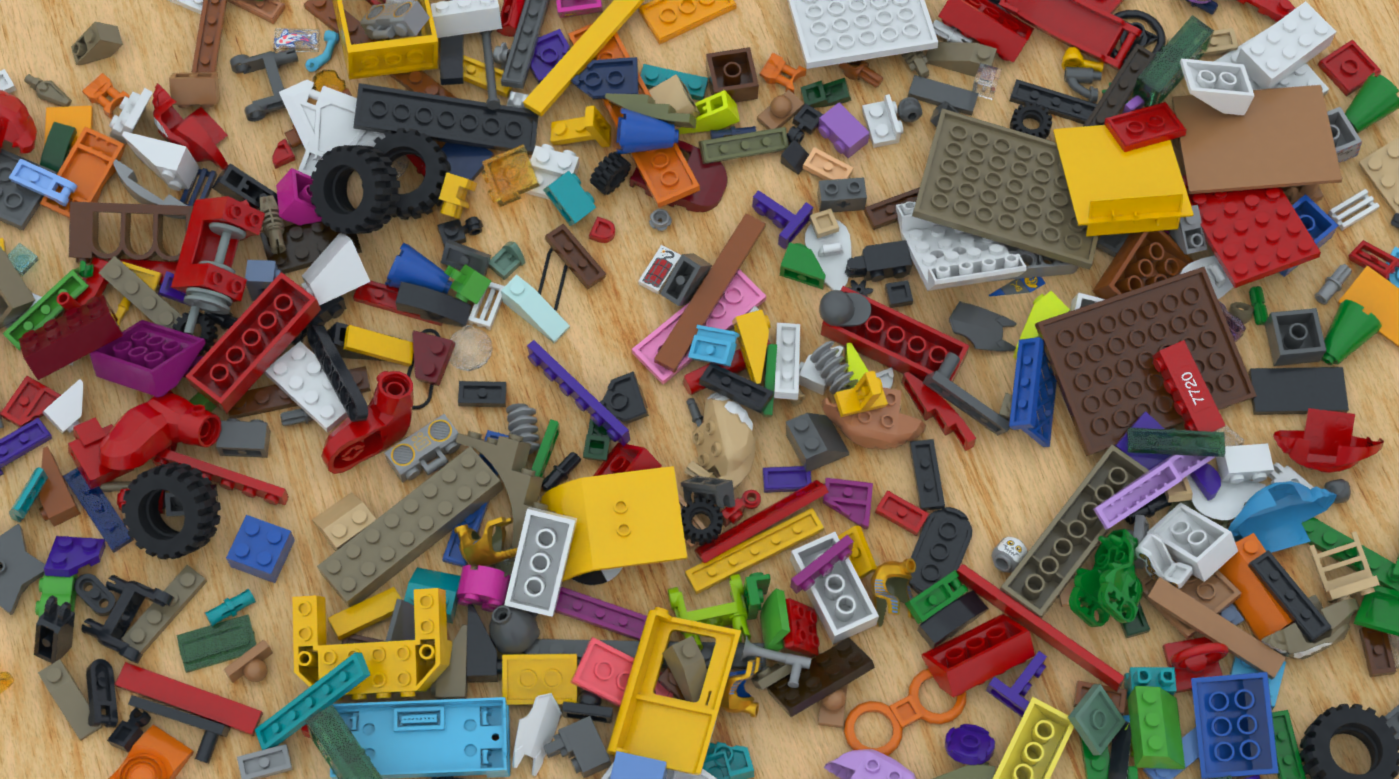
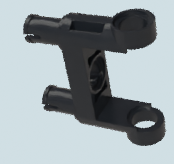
M111 575L108 579L116 584L107 581L106 588L121 594L104 625L88 618L84 622L89 624L91 628L82 624L81 630L83 633L97 638L101 645L118 652L119 655L138 664L143 654L121 641V638L125 635L144 599L162 607L165 605L170 607L174 597L158 588L152 589L137 581L128 582L116 575Z

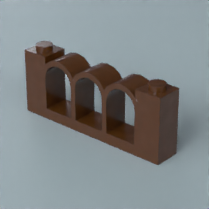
M70 202L69 257L76 258V262L85 261L86 263H90V258L94 257L112 259L114 256L119 258L124 254L137 260H148L158 255L164 260L178 261L180 254L171 256L163 248V215L186 216L187 231L193 206ZM99 213H121L120 244L117 250L110 254L102 251L98 243ZM131 214H154L152 247L143 255L137 254L131 247Z

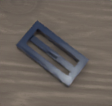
M205 168L199 169L189 190L184 189L180 201L187 206H194L205 177H209L200 199H207L217 177L216 171L211 170L209 172ZM198 175H200V176H199V179H198V181H197V183H196V186H195V188H194V191H193V193H192V195H191V198H190V200H189V203L187 204V201H188L189 196H190V194H191V192H192V189H193L194 184H195V182H196V180H197V177H198Z

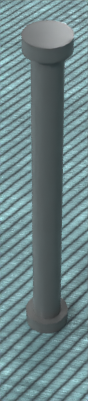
M492 30L479 33L482 35L488 99L486 103L489 109L495 110L500 107V100L497 98L491 44Z

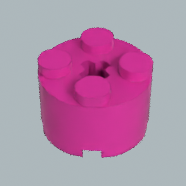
M471 565L462 567L456 595L458 604L468 606V604L479 605L482 610L493 612L498 606L505 604L510 581L509 574L504 577V571L478 565L477 570H470Z

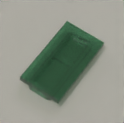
M249 614L217 623L214 626L210 625L176 635L185 672L188 673L239 658L257 645Z

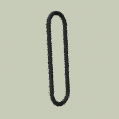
M552 247L549 249L547 253L543 274L538 290V293L540 295L542 292L550 255L553 251ZM566 264L564 265L561 282L554 306L555 311H557L559 300L565 280V275L568 267Z

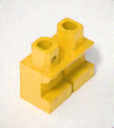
M446 173L439 199L444 201L440 213L460 219L463 208L469 209V204L465 201L468 190L475 192L477 183L454 174Z

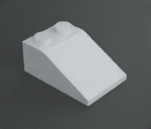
M1191 59L1180 60L1191 95L1223 114L1245 115L1254 98V93L1243 64Z
M123 132L122 136L134 154L160 177L168 187L176 191H181V189L189 190L191 184H193L192 181L194 182L193 179L197 175L199 166L186 146Z
M1181 502L1147 531V534L1159 536L1163 540L1170 556L1177 563L1180 562L1192 566V575L1204 582L1238 552L1231 531Z

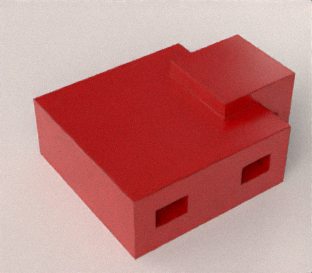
M96 417L74 426L73 432L76 440L68 443V453L90 490L134 471V469H109L101 464L99 460V447L103 438L113 428V425L102 428Z

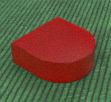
M597 216L589 234V239L600 243H608L615 237V226L611 221Z

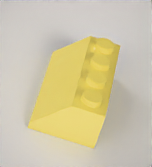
M1032 697L992 779H1050L1074 729V726L1068 719L1069 715Z

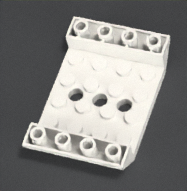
M915 202L896 205L902 241H907L910 257L927 291L1014 278L1026 271V265L1019 254H1009L1004 244L913 217L912 213Z

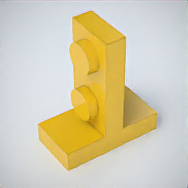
M587 106L585 117L552 122L550 142L556 146L596 140L602 148L610 147L612 127L595 106Z
M875 370L865 372L854 388L834 394L841 417L886 407L888 404L882 382L876 376Z

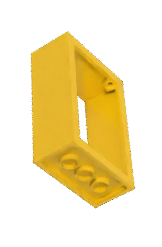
M332 0L349 80L438 69V38L429 0H414L420 3L430 17L420 30L421 36L351 45L342 0Z

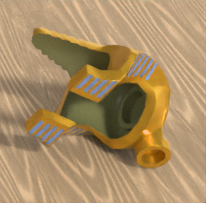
M499 517L488 521L482 537L474 529L469 528L468 524L454 528L455 534L458 533L460 540L459 549L465 561L471 566L478 567V565L490 566L515 557L518 548L502 551L507 533L505 526L513 523V517L507 519ZM494 526H496L495 534L492 536Z
M912 558L905 559L903 562L887 561L879 565L873 573L870 584L873 605L879 615L876 626L881 627L883 625L887 605L889 614L899 615L900 602L905 604L914 598L909 587V582L912 579L911 573L916 570V563ZM908 609V618L914 619Z

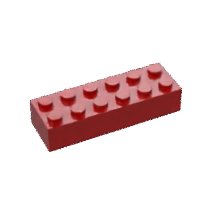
M281 272L185 376L191 387L227 414L319 313L321 308L317 299Z
M842 286L840 290L844 293H858L845 286ZM866 296L864 297L871 305V314L869 319L862 325L838 327L831 326L824 321L822 323V336L845 347L847 343H852L858 353L889 368L892 367V369L902 374L909 372L922 382L926 375L938 371L949 352L956 354L960 358L949 379L953 382L967 356L970 346Z

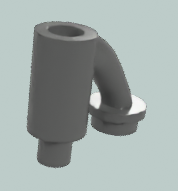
M1065 67L1064 81L1068 83L1069 87L1078 94L1088 98L1089 102H1097L1098 88L1090 86L1088 90L1079 83H1092L1093 80H1101L1102 72L1093 71V68Z

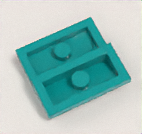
M38 467L32 473L9 512L11 519L21 522L48 479L44 469Z

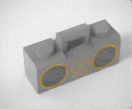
M418 1L378 4L371 7L361 20L360 25L365 30V34L372 40L390 39L394 36L410 37L416 36L430 17Z
M443 414L384 452L386 460L402 483L416 478L422 468L427 475H430L448 463L444 455L447 453L452 454L459 449L461 444L456 443L458 431L446 415Z

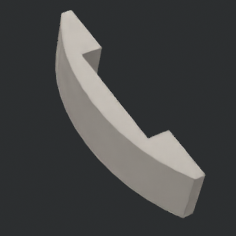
M117 159L113 162L123 186L139 203L187 206L170 194L163 201L137 184L138 180L132 169ZM164 215L171 218L186 219V216Z

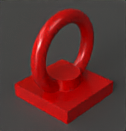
M1206 637L1164 644L1163 651L1167 666L1175 667L1176 693L1191 691V678L1223 676L1219 660L1227 656L1229 652L1228 646L1223 643H1213Z

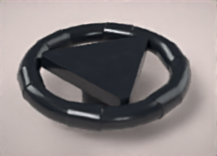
M1124 10L1114 14L1121 19L1138 18L1144 20L1157 34L1146 31L1141 23H1129L1142 30L1139 38L1136 37L1122 63H1125L1136 44L1145 48L1157 41L1152 51L1156 55L1153 60L1155 61L1164 50L1166 42L1165 32L1157 19L1139 10ZM1126 31L1123 32L1120 38V48L1129 34ZM1114 48V50H1113V52L1111 53L1110 57H1112V58H1115V57H1116V55H1117V53H1118V51L1116 50V48Z

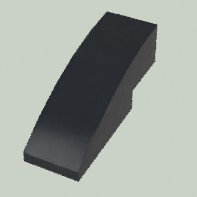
M401 282L395 302L396 308L399 311L419 314L421 319L465 328L471 311V305L464 301L406 282Z
M972 590L922 622L917 631L933 649L947 638L953 637L989 608Z

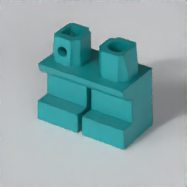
M1130 667L1129 673L1124 674V688L1127 689L1126 699L1135 686L1161 687L1174 696L1177 691L1175 667Z

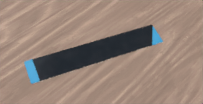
M1129 715L1122 716L1126 722L1112 739L1108 779H1127L1131 745Z

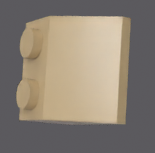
M352 492L312 519L335 552L376 520L366 505Z

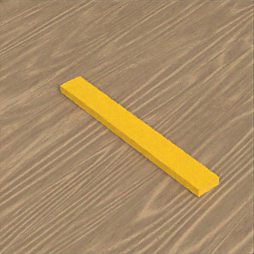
M613 0L523 101L524 107L542 117L569 87L571 80L584 70L645 0Z

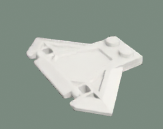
M305 80L279 92L306 150L298 171L311 176L312 172L317 169L315 165L318 160H323V154L331 151L334 147L344 145L374 147L376 145L374 140L377 137L381 140L385 138L384 133L353 128L357 98L323 86L321 92L312 89L314 82ZM308 99L317 100L316 105L308 103Z

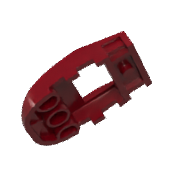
M678 140L677 145L680 150L690 154L687 163L700 185V191L667 205L673 208L675 205L686 207V210L693 212L710 211L719 204L727 187L728 177L726 170L721 162L703 164L700 148ZM636 166L633 175L630 177L629 186L634 188L637 185L645 189L646 195L652 197Z

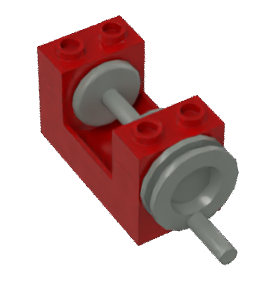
M229 196L195 200L171 288L187 294L184 297V302L191 306L184 333L193 335L200 310L215 314H229L231 309L229 306L232 305V302H241L247 279L235 274V270L232 269L233 260L239 240L244 239L246 236H257L260 234L265 213Z

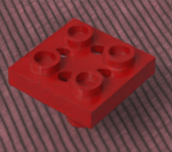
M791 598L785 599L790 632L782 638L785 640V648L810 658L819 655L818 647L820 641L817 635L816 623L818 618L815 609Z

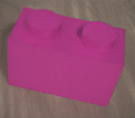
M291 168L278 182L276 188L279 217L297 225L321 221L322 217L317 216L315 212L316 207L311 202V197H313L312 191H310V184L313 182L311 176Z

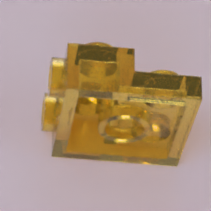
M524 144L482 161L485 169L482 171L483 178L491 186V189L488 190L493 203L497 202L500 207L521 199L520 194L540 186Z

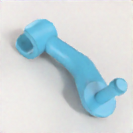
M331 30L325 31L324 41L327 42L326 48L321 55L306 61L305 66L308 71H316L331 59L335 44L340 39L338 33Z

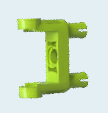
M740 574L729 576L731 603L689 612L686 611L682 591L679 592L678 587L668 589L670 605L675 612L676 618L721 627L732 625L733 629L741 630L739 643H742V634L744 641L746 636L748 640L751 639L746 622L748 612L743 597L744 590ZM681 632L685 639L693 636L700 651L703 649L699 635Z

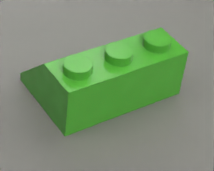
M1135 686L1127 698L1135 768L1185 769L1177 698L1161 687Z

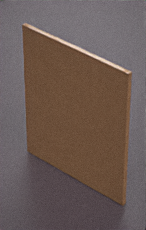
M1321 85L1253 90L1254 98L1245 115L1223 114L1193 95L1172 97L1175 115L1187 129L1186 136L1179 137L1189 194L1341 183L1343 177L1341 176Z

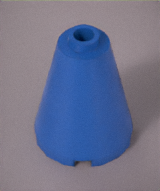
M625 108L620 109V113L624 115L618 118L616 143H619L621 149L616 148L617 154L672 148L674 143H678L679 130L675 129L674 124Z
M403 243L400 248L401 252L393 262L385 285L400 288L401 282H406L447 294L452 285V281L449 280L450 276L409 244Z

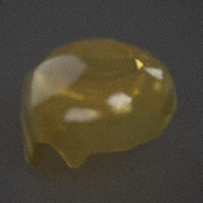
M324 69L319 71L312 80L314 82L312 89L321 92L323 86L339 92L346 89L345 80L340 79L334 70Z

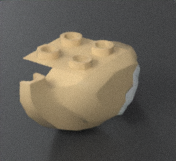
M717 392L711 394L705 401L704 423L692 432L693 443L698 453L699 465L707 471L715 466L721 476L718 479L732 480L733 489H736L750 472L755 457V437L752 432L753 423L747 411L740 404Z

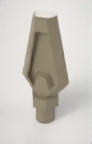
M30 74L25 77L24 81L31 85L32 89L36 90L38 98L62 107L70 106L72 100L53 81H43Z

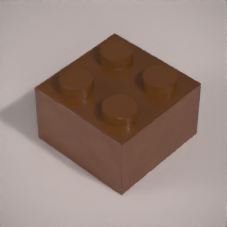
M750 47L706 54V71L712 95L725 90L735 102L758 99L759 84Z

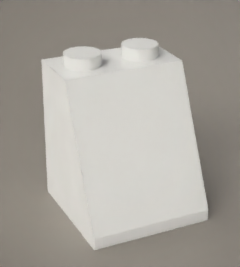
M339 233L302 275L304 283L301 285L321 305L369 283L370 280L352 240L346 234Z

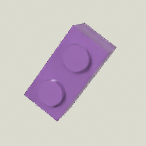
M840 102L819 117L818 130L821 136L825 139L828 138L833 143L837 152L843 153L847 158L851 157L868 143L870 132Z

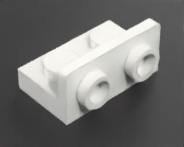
M890 94L885 95L884 101L862 105L863 116L867 129L870 132L869 136L873 148L899 143L900 136L903 134V125L901 120H897V105L895 101L891 100Z

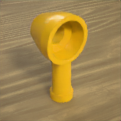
M1070 47L1062 57V68L1065 70V67H1086L1102 72L1104 62L1085 60L1078 48Z

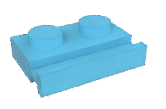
M697 325L698 332L697 335H694L688 357L693 360L712 362L730 367L737 346L735 344L736 338L740 334L735 331Z

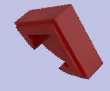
M286 138L277 144V148L272 156L275 169L296 160Z

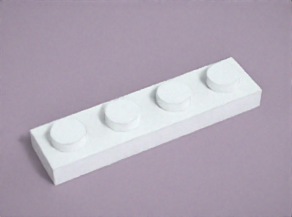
M777 323L774 398L798 400L800 324Z

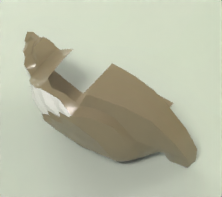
M1313 595L1308 599L1331 625L1329 631L1310 643L1297 624L1293 623L1283 630L1261 639V642L1265 645L1267 644L1283 656L1306 659L1345 639L1350 628L1351 616L1360 608L1359 604L1354 598L1323 608L1317 596Z

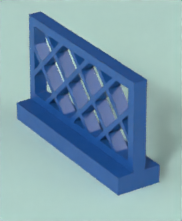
M1036 337L1022 339L1018 343L1009 427L1013 430H1023L1042 447H1050L1057 380L1051 365L1049 369V360L1044 350L1043 339Z

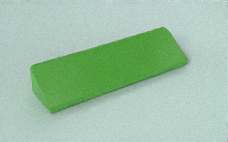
M72 269L2 334L20 351L19 338L24 333L30 330L35 331L42 327L44 323L56 318L64 310L57 303V296L61 292H67L76 299L89 286Z

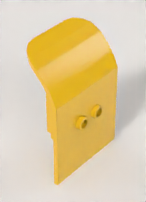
M674 466L579 478L548 490L541 497L540 503L548 505V510L577 518L563 581L597 570L687 559Z

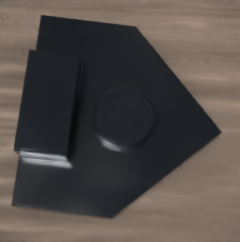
M634 371L611 380L603 400L600 401L610 413L626 424L649 416L648 407Z

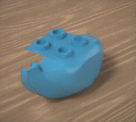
M1292 481L1276 482L1256 492L1232 521L1228 530L1232 532L1235 541H1239L1243 537L1254 533L1265 550H1269L1271 553L1310 542V539L1301 524L1302 521L1305 522L1328 510L1335 501L1337 494L1317 486L1309 489L1300 483Z

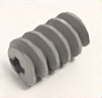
M834 341L824 343L810 357L811 362L816 363V370L821 371L820 376L825 379L824 383L826 386H831L829 389L831 394L851 389L858 383V379L850 381L854 374L853 371L845 373L849 365L847 363L840 365L844 357L835 356L839 349L830 348L835 343Z
M520 403L508 406L506 413L508 414L507 421L509 422L508 430L510 433L522 436L524 442L531 444L529 455L539 450L540 444L533 443L539 440V436L533 434L538 431V427L533 425L537 423V418L532 417L536 414V409L529 408L526 404Z

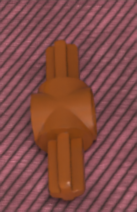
M865 60L841 63L839 65V68L843 70L844 75L848 79L859 80L861 78L875 88L879 87L883 81V77L868 67L869 63Z

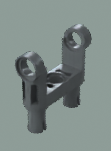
M295 47L278 53L269 51L251 57L241 54L231 58L230 65L235 73L247 74L266 68L274 96L252 101V104L245 108L244 111L248 121H259L266 116V113L286 108L279 94L284 88L278 69L281 65L298 62Z

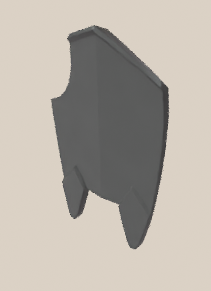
M960 301L949 317L954 334L962 335L969 339L975 349L990 351H1014L1016 349L1012 344L1002 340L1003 327H1014L1017 325L1016 322L1005 316Z

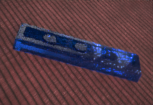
M78 468L63 476L113 553L134 540V538L131 539L127 532L129 530L124 526L123 521L99 486L90 490Z

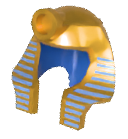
M756 656L755 660H749L747 669L730 672L720 706L722 709L730 713L743 712L750 714L751 717H757L759 703L754 702V697L746 692L744 684L749 677L761 670L763 657Z

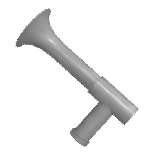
M746 636L741 661L747 656H757L792 665L788 686L792 688L799 687L801 668L809 669L811 658L761 648L752 644Z

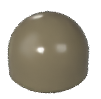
M1235 302L1230 305L1229 317L1234 323L1246 324L1250 321L1253 314V308L1250 305L1242 302Z

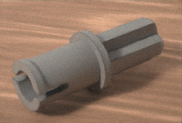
M1346 264L1340 265L1331 277L1325 279V284L1314 295L1315 299L1319 303L1326 305L1336 291L1342 289L1341 285L1350 276L1352 269Z

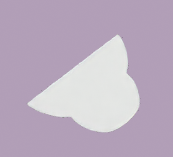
M1190 475L1187 476L1193 493L1192 502L1196 509L1205 516L1218 520H1231L1237 517L1242 511L1244 504L1256 492L1266 487L1265 484L1251 480H1244L1238 484H1231L1230 481L1221 482V487L1216 496L1208 501Z

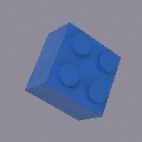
M246 515L226 559L231 568L276 583L295 539L290 530Z

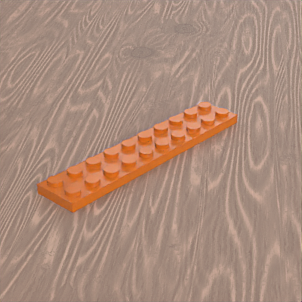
M592 24L568 33L572 45L580 39ZM616 32L592 60L630 58ZM638 72L639 94L650 95ZM601 99L617 129L618 118L624 115L620 113L621 108L615 106L607 99ZM674 143L672 148L630 153L658 208L700 191V185L677 143Z

